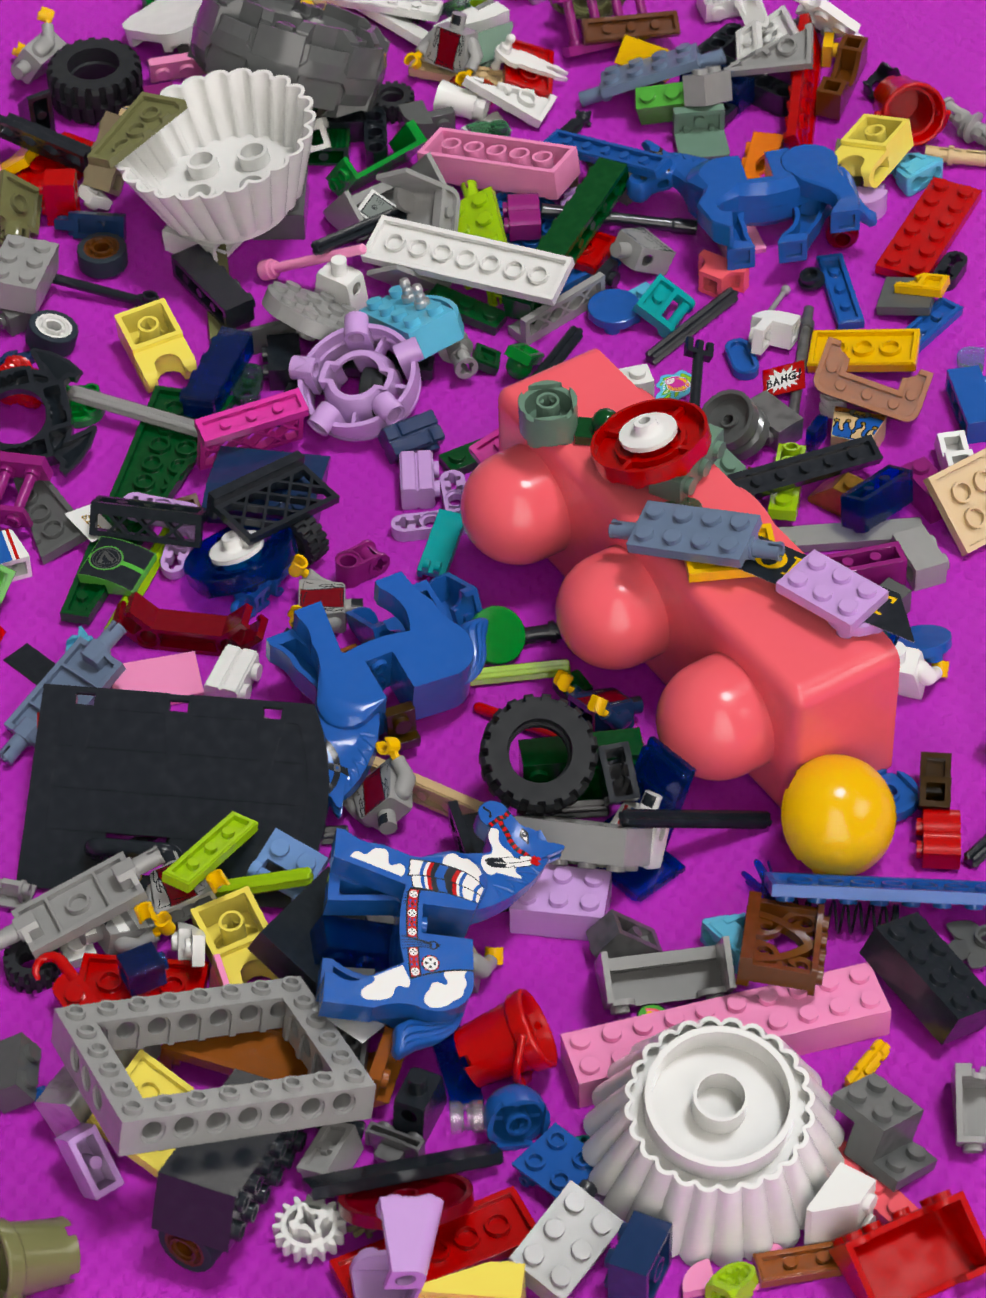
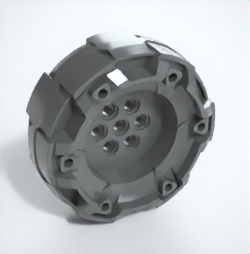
M203 0L197 10L193 23L187 57L193 58L206 74L215 70H225L229 73L237 68H248L252 73L264 69L271 71L273 76L286 75L290 77L291 84L304 86V95L310 96L313 99V107L318 108L316 114L318 117L338 118L358 111L369 112L373 109L380 85L384 80L390 41L385 38L377 26L371 25L363 16L326 2L322 10L319 6L306 2L301 3V0Z

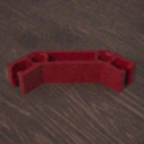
M136 591L129 596L128 605L123 600L118 603L112 619L126 629L127 633L125 635L143 648L183 653L195 651V654L220 656L227 644L238 646L242 650L244 648L250 649L263 640L269 620L260 614L256 617L257 621L249 625L253 607L248 603L228 616L159 609Z

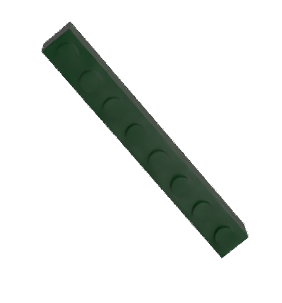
M599 157L596 163L589 168L587 176L582 183L577 185L571 199L566 201L562 212L553 220L546 235L541 237L536 249L572 257L574 263H576L626 190V183L629 179L627 164ZM502 294L501 301L504 305L505 316L517 320L544 305Z

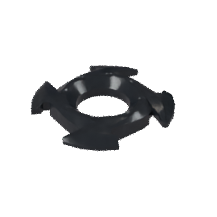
M32 348L30 353L39 370L32 369L31 366H19L0 371V400L15 394H25L37 398L46 408L45 423L39 433L26 442L19 444L0 442V451L45 456L50 466L59 464L60 473L66 477L82 462L91 449L97 433V427L92 425L74 434V417L66 386L70 382L77 383L83 375V371L70 360L54 352Z

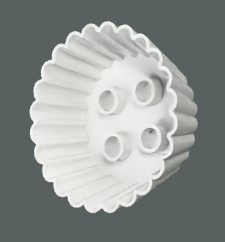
M237 68L229 73L225 70H215L208 73L205 77L191 76L185 79L181 85H170L160 92V95L184 99L188 108L115 167L123 175V180L171 229H175L181 236H190L193 240H200L211 244H232L250 240L275 227L286 216L288 211L295 207L296 199L302 195L316 121V112L312 110L313 99L310 96L304 95V86L291 84L290 77L286 75L273 76L271 71L264 69L253 73L248 68Z
M712 1016L704 1017L697 1022L683 1021L636 1043L628 1055L611 1064L608 1069V1079L593 1090L592 1102L595 1108L585 1115L583 1120V1128L590 1138L582 1148V1155L586 1163L594 1167L590 1172L589 1181L597 1188V1194L605 1196L603 1205L625 1222L629 1221L635 1210L672 1223V1258L680 1255L681 1259L690 1266L709 1258V1261L712 1260L717 1266L723 1268L726 1264L742 1261L743 1258L752 1262L753 1254L770 1251L773 1243L782 1246V1249L794 1247L799 1241L800 1229L805 1230L806 1208L839 1163L845 1164L844 1158L838 1149L844 1141L845 1133L843 1127L834 1118L837 1109L830 1104L832 1096L822 1087V1080L819 1074L780 1037L774 1034H767L758 1024L750 1023L743 1026L742 1022L734 1017H728L722 1022Z

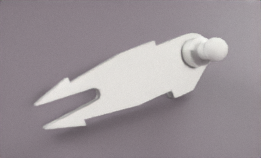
M508 34L506 41L497 45L494 50L495 60L491 63V69L494 71L500 69L501 63H505L510 67L516 69L519 67L535 74L553 78L556 81L567 82L568 72L556 64L553 65L520 49L519 51L513 49L512 43L516 40L514 34Z

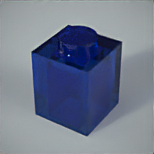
M152 941L116 955L119 976L131 997L167 984L165 970L169 969L167 958L163 951L157 952Z

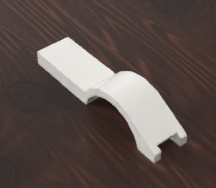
M734 0V5L738 9L745 25L736 31L737 60L740 59L741 62L754 56V51L763 47L762 29L768 26L769 20L762 0Z

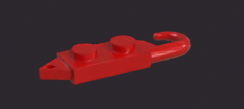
M54 951L45 952L34 961L32 975L36 981L41 979L39 970L47 962L56 964L62 972V975L57 978L52 988L54 997L61 1007H68L72 1004L99 1003V1000L83 978L61 953Z

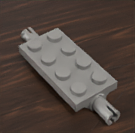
M155 845L153 848L132 859L130 856L126 858L122 851L12 910L11 913L14 917L11 920L12 924L0 929V951L22 940L27 942L33 956L37 959L39 955L45 952H52L128 911L139 903L148 900L149 898L139 880L141 879L140 876L161 864H165L159 849Z

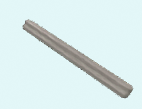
M72 385L68 390L70 401L198 438V433L194 427V419L76 385Z

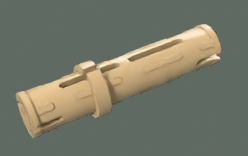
M926 145L925 155L943 158V163H947V166L964 164L986 167V151L954 148V145H949V147Z

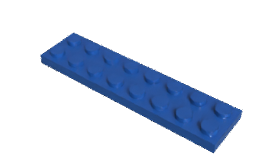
M764 872L765 887L770 895L776 897L775 900L780 902H794L795 898H807V902L818 904L826 903V899H839L838 903L845 905H856L858 900H866L875 906H888L889 902H901L902 906L912 908L920 907L921 903H933V907L940 909H950L952 904L964 905V908L969 910H983V906H986V881Z

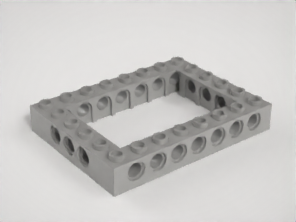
M286 976L273 980H256L243 984H226L220 987L195 988L182 992H164L159 995L134 996L129 999L103 1000L99 1003L72 1004L68 1007L54 1008L51 1042L118 1157L365 1120L372 1117L376 1084L333 1022L328 1021L327 1017L318 1016V1012L312 1010L319 1005V1002H316L315 996L301 976ZM283 1028L282 1036L284 1040L290 1042L296 1051V1058L302 1060L308 1069V1074L142 1098L115 1051L137 1048L138 1050L144 1049L145 1046L174 1045L175 1042L196 1039L203 1041L205 1038L225 1035L232 1037L239 1033L254 1031L261 1033L266 1032L268 1029Z

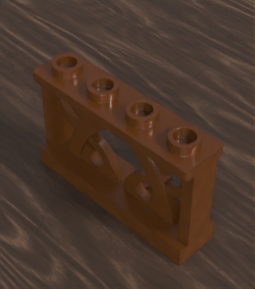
M750 891L736 985L749 986V981L805 990L807 995L814 996L815 985L822 986L825 968L827 932L830 916L824 915L825 904H818V907L780 902L762 898L761 892ZM784 934L799 947L779 953L774 945L764 940L775 939Z

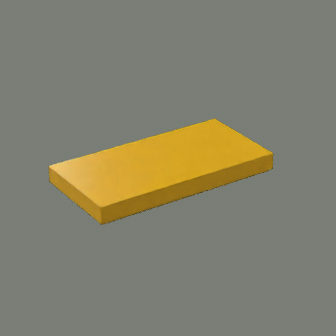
M920 329L812 331L807 361L808 373L816 372L828 336L842 341L841 350L850 358L847 372L916 371L921 339Z

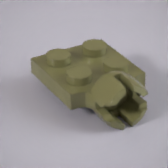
M4 169L0 171V247L7 234L21 235L27 238L38 236L42 195L39 194L37 186Z

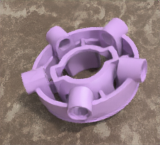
M352 311L344 317V328L336 330L323 338L311 349L307 356H292L289 363V376L293 380H298V388L309 408L310 418L307 420V423L313 430L323 436L330 435L340 440L365 441L378 438L382 428L405 420L413 411L421 392V375L418 361L425 358L415 336L406 340L401 334L389 327L369 324V318L366 313ZM388 350L395 353L407 378V385H403V379L399 371L395 368L393 362L385 356ZM353 360L359 372H363L365 367L379 368V372L385 375L387 379L383 386L373 385L369 390L361 394L348 395L339 391L348 380L342 366L346 362ZM323 389L325 401H322L316 408L315 395H320Z

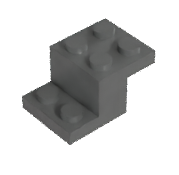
M874 1072L833 1093L830 1104L855 1122L843 1154L895 1192L934 1170L938 1159L928 1153L924 1147L913 1141L924 1109L913 1102L910 1097L902 1094L890 1085L886 1079Z

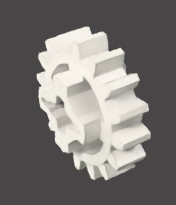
M307 1194L306 1201L301 1202L296 1196L294 1197V1205L290 1206L284 1203L282 1205L283 1213L275 1214V1224H272L275 1245L277 1248L282 1247L284 1257L293 1253L294 1262L298 1263L302 1257H306L308 1264H312L313 1257L317 1256L322 1262L326 1261V1252L335 1255L337 1254L336 1245H344V1234L347 1233L346 1221L341 1218L335 1201L326 1205L325 1198L313 1201Z

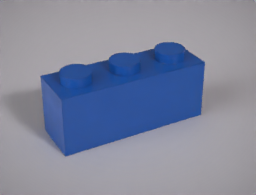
M979 365L947 369L945 391L960 430L965 431L968 444L986 442V376H983Z

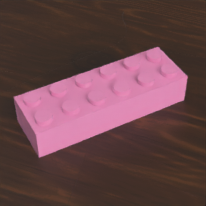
M440 127L417 152L418 161L427 153H431L446 183L461 186L465 182L466 186H468L467 180L472 179L476 181L477 188L481 190L491 186L493 190L502 193H538L539 197L548 200H558L580 174L577 146Z

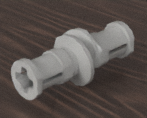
M946 97L944 99L945 107L952 111L949 121L958 129L957 136L963 138L964 142L968 144L975 141L986 147V124L982 123L983 113L977 112L972 116L968 110L957 105L952 97Z
M464 332V339L438 352L445 362L454 365V372L461 379L471 378L478 371V363L475 358L471 357L473 344L466 332ZM466 364H468V365L470 366L471 371H469V369H468V367L466 366Z

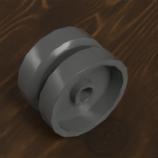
M735 389L723 390L713 395L704 404L702 410L707 417L708 423L724 429L726 448L737 459L746 460L755 455L765 445L770 429L768 417L744 392Z

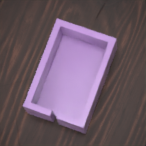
M547 864L535 884L510 906V933L589 941L586 931L609 912L612 896V872L604 869Z

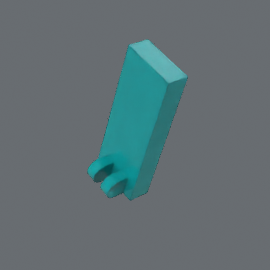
M439 509L417 568L418 577L426 575L435 578L449 571L464 530L461 514Z

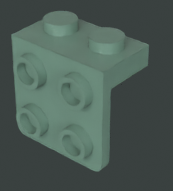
M723 103L710 106L673 108V136L677 153L695 155L706 159L730 156L724 131L725 108Z

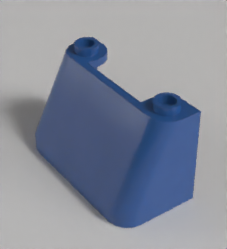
M450 572L430 580L429 584L445 608L447 618L457 625L461 626L463 623L470 621L476 613L483 610L477 587ZM358 607L346 612L349 627L361 644L382 636L406 631L402 623L395 616L378 622L375 612L368 607Z

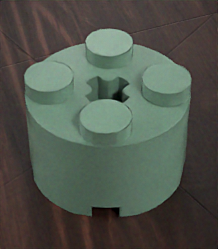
M545 380L529 385L528 391L524 394L521 392L518 397L519 429L530 447L540 448L542 446L568 445L574 441L578 426L577 395L572 388L569 387L568 390L562 387L561 382Z

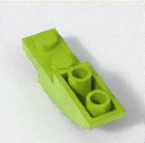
M794 442L778 443L775 461L806 453V445H799ZM802 486L770 495L768 514L771 519L796 521Z

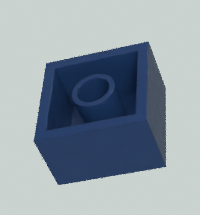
M634 1210L629 1221H624L621 1224L617 1236L618 1243L615 1249L610 1248L605 1257L604 1267L608 1268V1272L604 1281V1287L608 1288V1298H655L672 1264V1223Z

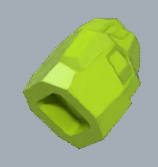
M744 1261L726 1264L712 1275L705 1285V1298H751L753 1290L759 1282L755 1266Z

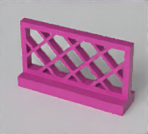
M292 389L195 419L194 427L198 433L197 466L199 470L213 467L220 446L226 441L229 443L225 446L229 447L242 445L240 448L268 450L303 439L304 417L309 416V408L300 389ZM278 425H281L276 431H272ZM290 429H294V430H295V431L286 433V432L289 431ZM252 433H255L250 439H246Z

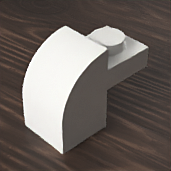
M765 310L753 314L749 334V342L752 343L751 353L762 355L769 345L790 350L798 340L801 315L778 310Z

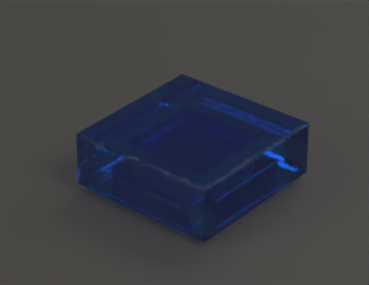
M817 415L806 429V451L818 450L827 438V416Z

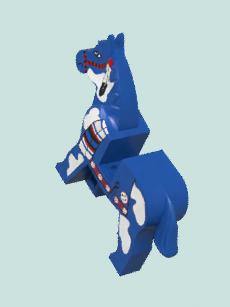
M488 801L483 803L479 807L474 820V832L485 842L483 853L462 854L456 851H444L424 857H415L383 844L363 841L353 836L346 829L336 828L331 848L330 872L325 885L323 915L393 916L394 922L390 937L388 969L373 975H364L343 967L333 959L322 958L318 971L316 1002H319L318 1016L361 1022L377 1021L393 1027L391 1054L395 1060H400L413 1052L442 1042L458 1028L474 987L473 939L465 938L470 926L474 923L485 921L513 905L535 884L547 864L560 859L561 852L565 848L562 844L547 842L541 830L535 831L532 828L522 826L500 802Z

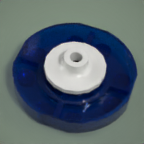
M266 518V520L279 521V519ZM244 525V528L250 534L261 529V527ZM226 527L202 540L201 548H193L184 561L183 569L189 585L208 599L239 593L250 594L255 592L262 583L268 580H276L283 575V571L290 565L297 554L298 545L290 527L250 546L231 528Z

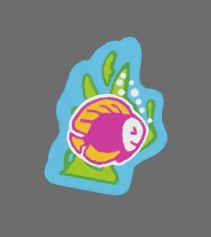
M679 370L675 374L662 375L660 381L656 384L660 392L655 398L679 400L690 393L691 374L684 370Z

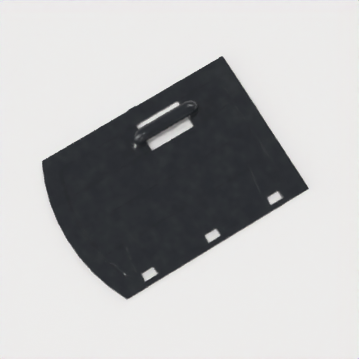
M44 684L17 880L21 881L24 879L28 884L37 885L36 889L51 890L103 862L104 857H112L123 851L126 858L130 856L132 859L153 848L155 845L161 855L166 851L174 850L180 858L232 811L257 821L258 831L216 868V870L221 869L227 879L247 876L250 865L256 860L275 828L319 852L329 809L330 776L324 731L315 704ZM78 695L95 696L94 705L77 704ZM171 702L189 703L187 712L171 711ZM264 709L283 710L281 719L264 718ZM107 834L170 840L169 843L113 839L107 838ZM268 862L265 867L270 872L283 871V869L271 862ZM142 875L140 880L145 891L151 883L150 875ZM278 890L253 894L260 908L285 909L292 900L291 897Z

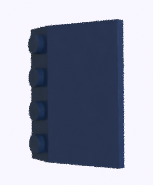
M220 446L206 483L202 508H207L208 492L285 457L292 452ZM303 454L305 456L304 464L326 483L331 457ZM304 476L303 478L294 481L298 483L310 484V482ZM277 489L271 493L287 495L288 490ZM291 490V495L307 497L308 492ZM311 493V498L323 500L324 495ZM256 499L250 503L265 505L266 500ZM269 501L268 506L285 508L286 503ZM289 504L288 509L302 510L306 506ZM233 510L229 514L242 516L243 511ZM246 512V517L262 519L263 514ZM321 512L310 516V518L314 517L317 524H319ZM268 514L266 516V520L279 521L283 519V516ZM209 516L206 521L207 523L225 524L220 518L212 520Z

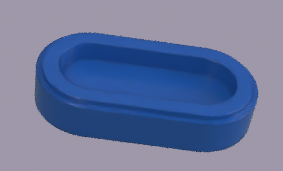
M735 338L729 340L725 345V357L733 376L739 380H752L759 374L758 359L755 354L751 353L752 345L749 341Z

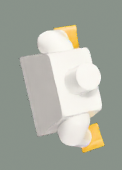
M900 641L893 642L900 658L898 695L921 700L925 686L934 684L941 677H948L950 661H940L932 663L930 666L924 660L923 653L919 649L906 647Z

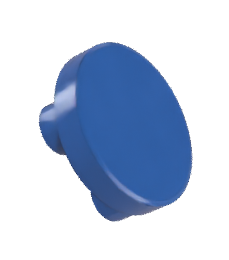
M622 289L602 290L594 294L588 302V319L596 326L603 328L606 334L616 335L621 329L640 322L641 317L632 310L639 299L633 293Z
M937 625L911 626L915 642L908 641L897 635H894L892 638V642L900 641L906 647L922 651L924 659L928 663L942 661L943 654L952 647L951 632Z

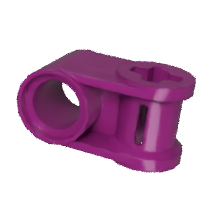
M369 539L363 540L359 544L336 555V582L344 583L346 588H354L384 573L390 565V557L385 553H380L373 541Z

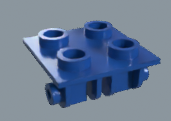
M556 1122L512 1163V1166L521 1173L519 1182L524 1187L528 1188L529 1186L538 1185L555 1199L570 1180L577 1185L583 1179L588 1180L590 1172L594 1168L583 1159L582 1148L584 1143Z

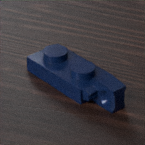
M69 211L68 215H58L54 219V229L68 230L69 235L76 239H84L88 235L98 232H109L117 234L125 241L126 214Z

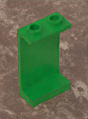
M413 119L407 122L388 143L394 154L357 173L346 156L340 160L326 177L328 185L338 197L347 190L352 193L375 180L376 174L389 172L409 161L428 140Z

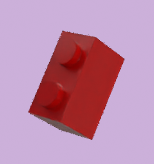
M45 169L43 180H39V194L44 195L42 215H47L48 226H54V219L58 215H68L69 211H81L76 169Z

